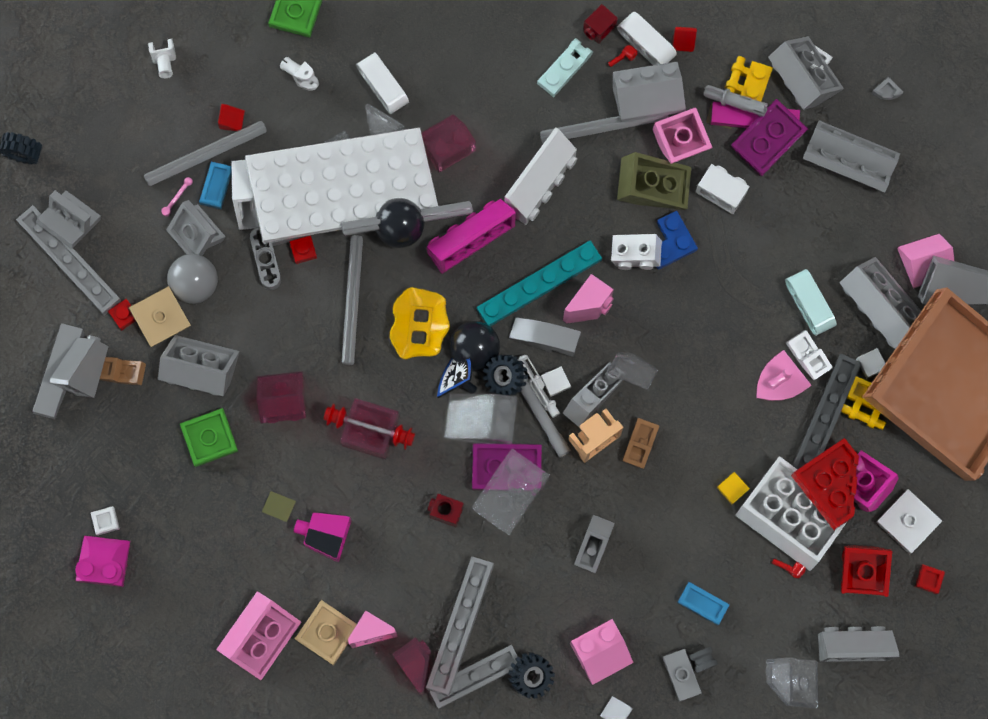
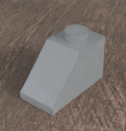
M593 515L574 565L596 573L615 523Z

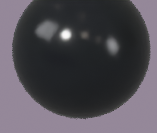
M394 198L386 201L376 214L377 219H380V224H378L379 230H376L378 237L385 244L394 248H405L413 245L421 237L424 230L425 222L421 215L422 211L414 202L405 198Z
M479 321L464 323L455 330L451 337V356L456 362H463L470 358L472 361V371H482L484 368H488L486 364L491 362L493 357L499 356V337L495 330L486 323Z

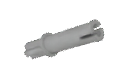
M707 85L703 95L706 98L719 101L723 106L727 104L762 117L767 112L768 103L730 92V89L722 90Z

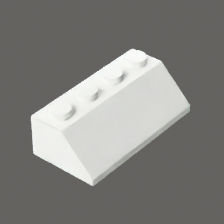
M556 127L505 196V203L514 209L516 219L527 225L529 220H535L540 212L538 209L542 203L546 204L552 196L551 190L555 185L558 187L565 177L563 175L567 168L571 170L577 161V149Z

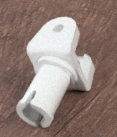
M168 39V48L155 50L153 42L148 43L152 61L154 64H158L159 77L164 79L170 78L173 75L170 61L176 59L173 40Z
M285 57L284 60L287 63L281 62L280 69L292 75L297 86L309 91H313L319 86V81L314 76L313 69L305 61L302 65H299L289 57Z

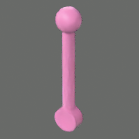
M187 177L184 179L183 186L169 205L162 208L161 212L164 216L171 214L173 205L187 186L192 185L193 181L191 178Z

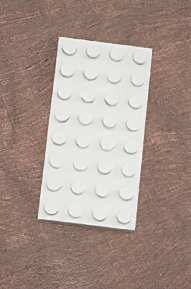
M420 128L245 156L263 243L342 230L343 222L376 217L382 205L394 198L408 199L414 202L420 209L438 206Z

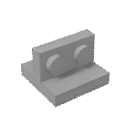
M55 190L49 196V207L37 218V224L72 249L101 220V215L68 191L61 195Z
M189 200L182 202L166 229L186 254L203 256L206 249L221 243L225 238V235L198 204L194 206Z

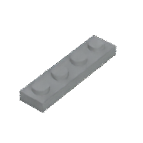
M510 645L457 672L449 697L430 691L438 709L508 674L509 670L513 671L511 664L514 663L516 665L517 661L515 659L518 657L513 646Z

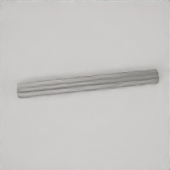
M669 115L621 122L620 116L559 127L558 129L567 139L654 123L668 118ZM554 129L540 132L542 143L547 140Z
M262 121L254 123L144 175L147 184L152 186L266 133V127Z
M470 201L420 210L422 211L421 215L424 218V222L468 215L473 212V207ZM372 217L343 222L342 232L347 236L379 230L378 224H380V219Z
M359 235L351 236L342 348V364L353 365L355 357L363 238Z

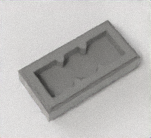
M685 649L662 657L679 702L701 694Z

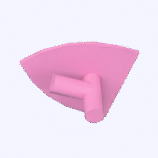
M783 350L769 361L763 369L757 384L756 398L768 401L793 398L808 389L811 384Z

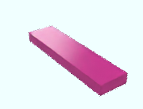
M713 102L711 125L748 128L759 117L757 114L727 104L723 106L721 102ZM788 109L800 120V110Z

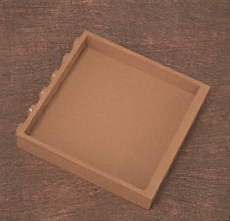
M945 287L934 292L862 398L964 481L979 479L983 475L984 467L988 462V321L950 289Z

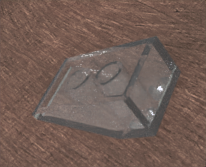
M450 394L444 439L486 444H512L518 397L499 394Z
M511 449L472 506V509L510 535L549 481L550 475L514 449Z

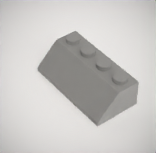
M874 257L858 265L839 283L842 285L844 292L857 303L859 310L869 317L874 328L884 335L887 343L892 348L896 349L921 310L879 260Z

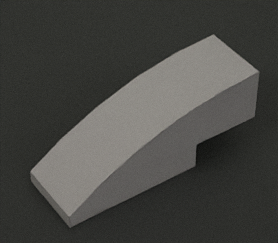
M515 318L509 339L545 351L552 352L553 350L574 357L581 331L536 320Z

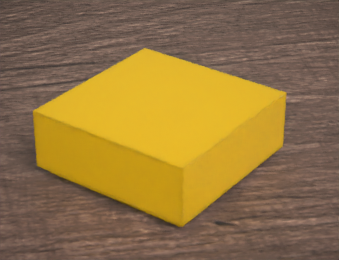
M735 472L717 486V489L731 504H734L750 489Z

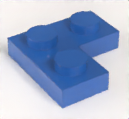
M677 211L657 220V224L666 239L662 242L660 267H657L658 270L698 250Z

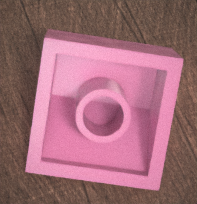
M696 107L655 122L652 130L660 150L671 164L713 148Z
M591 274L565 308L563 321L565 323H574L598 319L601 314L606 315L613 305L611 303L614 300L612 297L614 289Z
M613 619L570 642L592 685L633 663L625 641Z

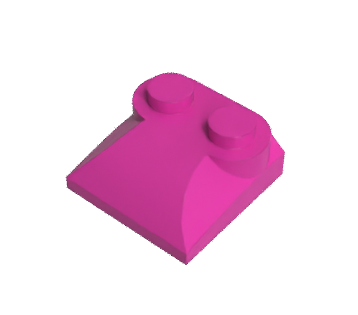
M861 450L858 453L859 462L856 470L857 488L854 502L858 504L861 510L871 512L876 510L893 491L899 478L898 474Z
M84 536L80 559L75 569L76 581L123 587L131 541Z

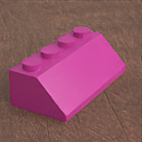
M501 199L496 202L494 200L490 201L483 207L484 210L477 214L476 212L466 217L464 223L459 226L457 224L453 225L447 230V234L442 237L437 236L429 241L427 254L441 274L445 273L514 228L516 219L514 209Z

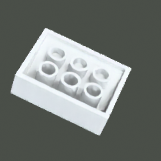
M779 456L735 516L811 571L821 560L845 524L835 531L832 529L791 475L797 469Z

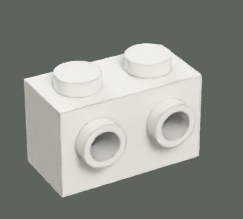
M711 164L699 182L696 193L729 213L734 214L750 186L742 178L733 177L728 174L727 170L723 167Z
M657 234L613 235L611 261L621 270H630L631 267H640L645 270L660 267L662 240Z

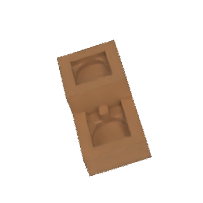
M105 357L99 380L142 386L146 364L142 361H126L119 358Z
M638 418L623 461L644 469L660 425Z

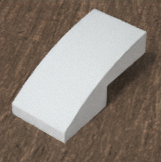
M807 330L802 331L786 342L793 355L813 380L833 368L822 349L817 348Z

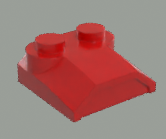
M844 546L842 553L841 593L871 594L888 597L892 550L872 546Z

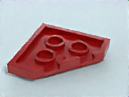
M845 438L791 475L834 531L852 519L855 513L854 496L856 495L857 488L856 470L859 455Z

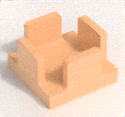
M604 409L601 416L596 413L580 425L582 431L578 433V437L584 446L574 433L569 435V441L578 451L581 460L586 463L621 436L624 427L618 420L616 421L607 409Z

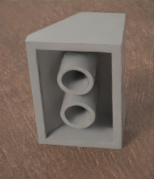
M809 36L785 41L768 56L773 68L780 74L785 86L790 89L797 104L803 110L816 107L844 89ZM815 64L818 67L812 69L810 66Z
M678 62L613 72V92L621 122L686 111L683 82Z
M174 335L160 357L158 380L168 384L188 387L191 390H200L212 395L224 396L230 386L239 351Z
M884 626L871 627V631H862V627H848V631H839L838 627L824 628L825 632L818 634L820 662L890 661L899 657L893 631H885Z

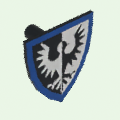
M451 358L440 380L438 398L460 386L471 394L476 392L477 387L470 382L472 378V361L470 358L463 362H456Z

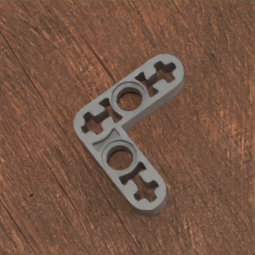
M256 227L250 233V241L263 287L268 290H275L281 284V275L273 246L307 236L264 243L265 247L261 248L258 239H256L258 234L261 233L260 227ZM264 253H269L272 256L271 261L267 264L259 261L260 256ZM266 269H270L272 276L277 277L273 280L274 283L272 284L269 281H265L268 279Z

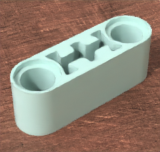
M807 269L785 279L791 296L815 336L837 325L831 309Z

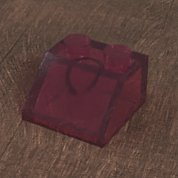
M454 114L421 133L425 152L438 172L476 151L475 139L465 124Z
M303 371L258 376L257 405L260 423L272 424L278 421H297L306 418Z
M415 637L392 655L418 693L423 696L426 692L431 662L428 655L431 652L423 640L419 642Z

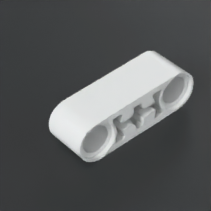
M632 12L617 26L619 33L652 65L669 63L677 55L674 47L636 12Z
M375 52L356 64L360 74L389 114L394 113L409 103L405 92Z

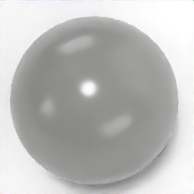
M186 254L176 259L170 266L167 274V283L178 300L188 304H197L212 296L217 287L218 275L216 268L206 257L198 254Z

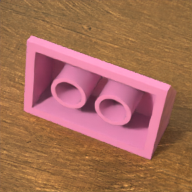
M257 591L216 650L259 680H262L301 624V621Z

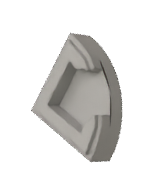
M888 77L872 91V94L880 99L892 100L900 97L903 91Z

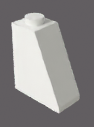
M231 161L232 200L239 230L259 227L246 161Z

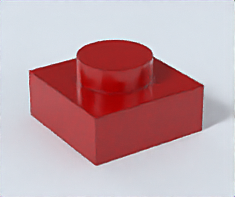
M311 235L289 241L296 264L317 259Z
M127 299L108 310L121 331L136 321L129 310L131 304Z

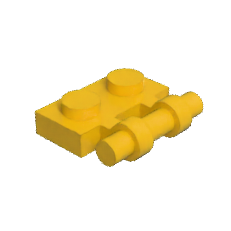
M738 56L736 62L731 67L732 74L730 80L726 82L725 89H730V92L761 102L773 67L752 61L750 68L744 66L746 59ZM740 76L746 77L744 86L738 83Z
M856 376L847 396V399L854 401L852 407L844 404L841 412L848 415V418L852 420L858 419L867 423V426L870 428L876 427L883 430L886 422L878 419L881 412L862 398L872 383ZM861 405L872 409V414L869 415L860 411Z

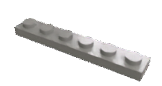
M32 205L16 219L17 222L103 315H106L108 310L121 302V299L73 248L71 249L37 224V218L41 213Z
M471 557L426 686L427 690L450 696L494 563Z

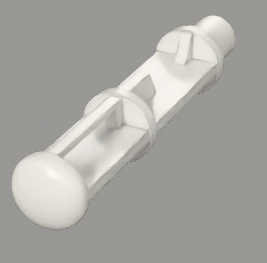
M528 355L520 356L518 361H523V366L527 368V373L531 378L527 379L543 405V408L550 413L552 418L558 416L560 412L556 407V401L548 399L543 390L545 384ZM526 359H528L537 375L533 374L532 370L526 362Z

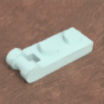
M575 38L561 56L540 77L537 84L552 97H555L591 57L593 51L588 47H583L581 42ZM575 52L580 55L578 59L572 56Z

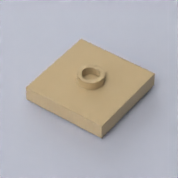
M169 286L129 307L150 347L191 326Z
M321 600L295 637V640L334 666L349 644L348 638L357 624Z

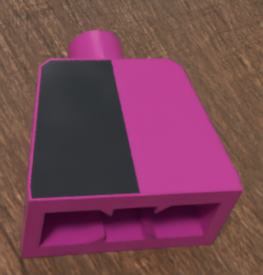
M313 513L310 523L299 519L296 521L294 533L305 536V547L339 562L352 520L348 516Z

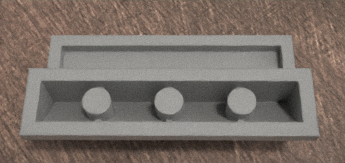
M819 120L803 159L885 192L898 163L900 153Z

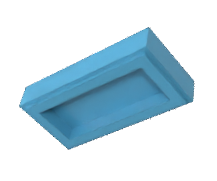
M211 161L199 200L200 205L222 209L232 176V166Z
M690 582L686 585L677 602L717 626L729 607L728 603Z

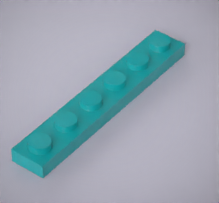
M590 240L479 305L477 311L484 322L492 326L602 261V257Z

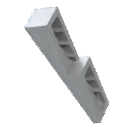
M61 323L32 411L33 414L51 419L56 418L66 390L49 383L50 378L77 337L85 338L83 329Z

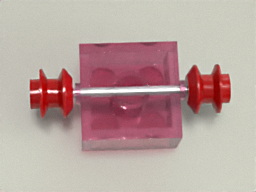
M355 398L349 415H347L345 407L337 410L335 404L332 407H327L324 420L327 421V426L333 422L336 423V428L338 429L343 424H346L340 442L343 447L386 460L392 439L395 447L401 443L404 444L405 450L407 446L412 447L415 439L412 427L408 431L403 430L402 424L397 427L400 416L396 410Z

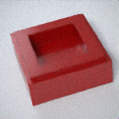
M922 564L915 587L937 595L939 594L945 572Z

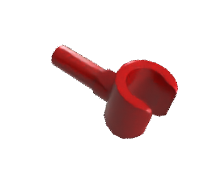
M627 45L619 56L608 62V65L612 67L625 57L632 61L638 54L637 50L633 46Z
M775 558L772 564L788 571L794 578H800L806 570L799 562H796L793 567Z

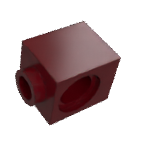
M601 4L584 21V34L587 38L595 40L599 44L616 28L618 18Z
M437 494L436 499H431L427 511L431 512L430 519L456 528L464 508V503ZM449 505L451 512L448 515H441L438 512L439 507Z

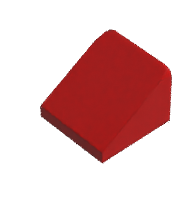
M675 27L673 35L674 49L676 51L693 52L697 29Z
M221 104L218 119L219 128L231 131L241 130L245 110Z

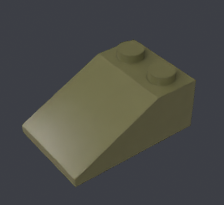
M637 152L621 158L617 200L635 205L687 210L691 167L678 163L671 164L667 160Z

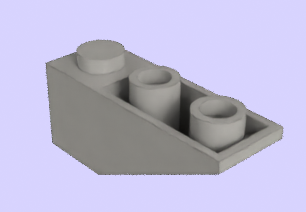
M609 362L571 399L563 414L580 428V425L598 410L627 376Z

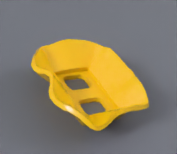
M414 287L406 289L393 305L395 322L390 330V340L397 354L402 359L438 355L441 351L443 338L450 328L446 313V299L436 292ZM427 310L429 312L428 321H414L415 311ZM414 331L427 334L424 344L412 343L411 339Z

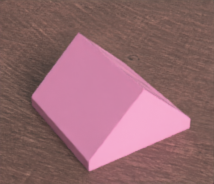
M940 234L897 248L913 289L922 286L933 255L954 261L953 247Z
M365 611L348 638V642L352 648L395 638L397 637V632L391 625Z

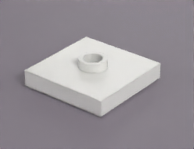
M907 489L876 523L903 549L912 554L942 520Z

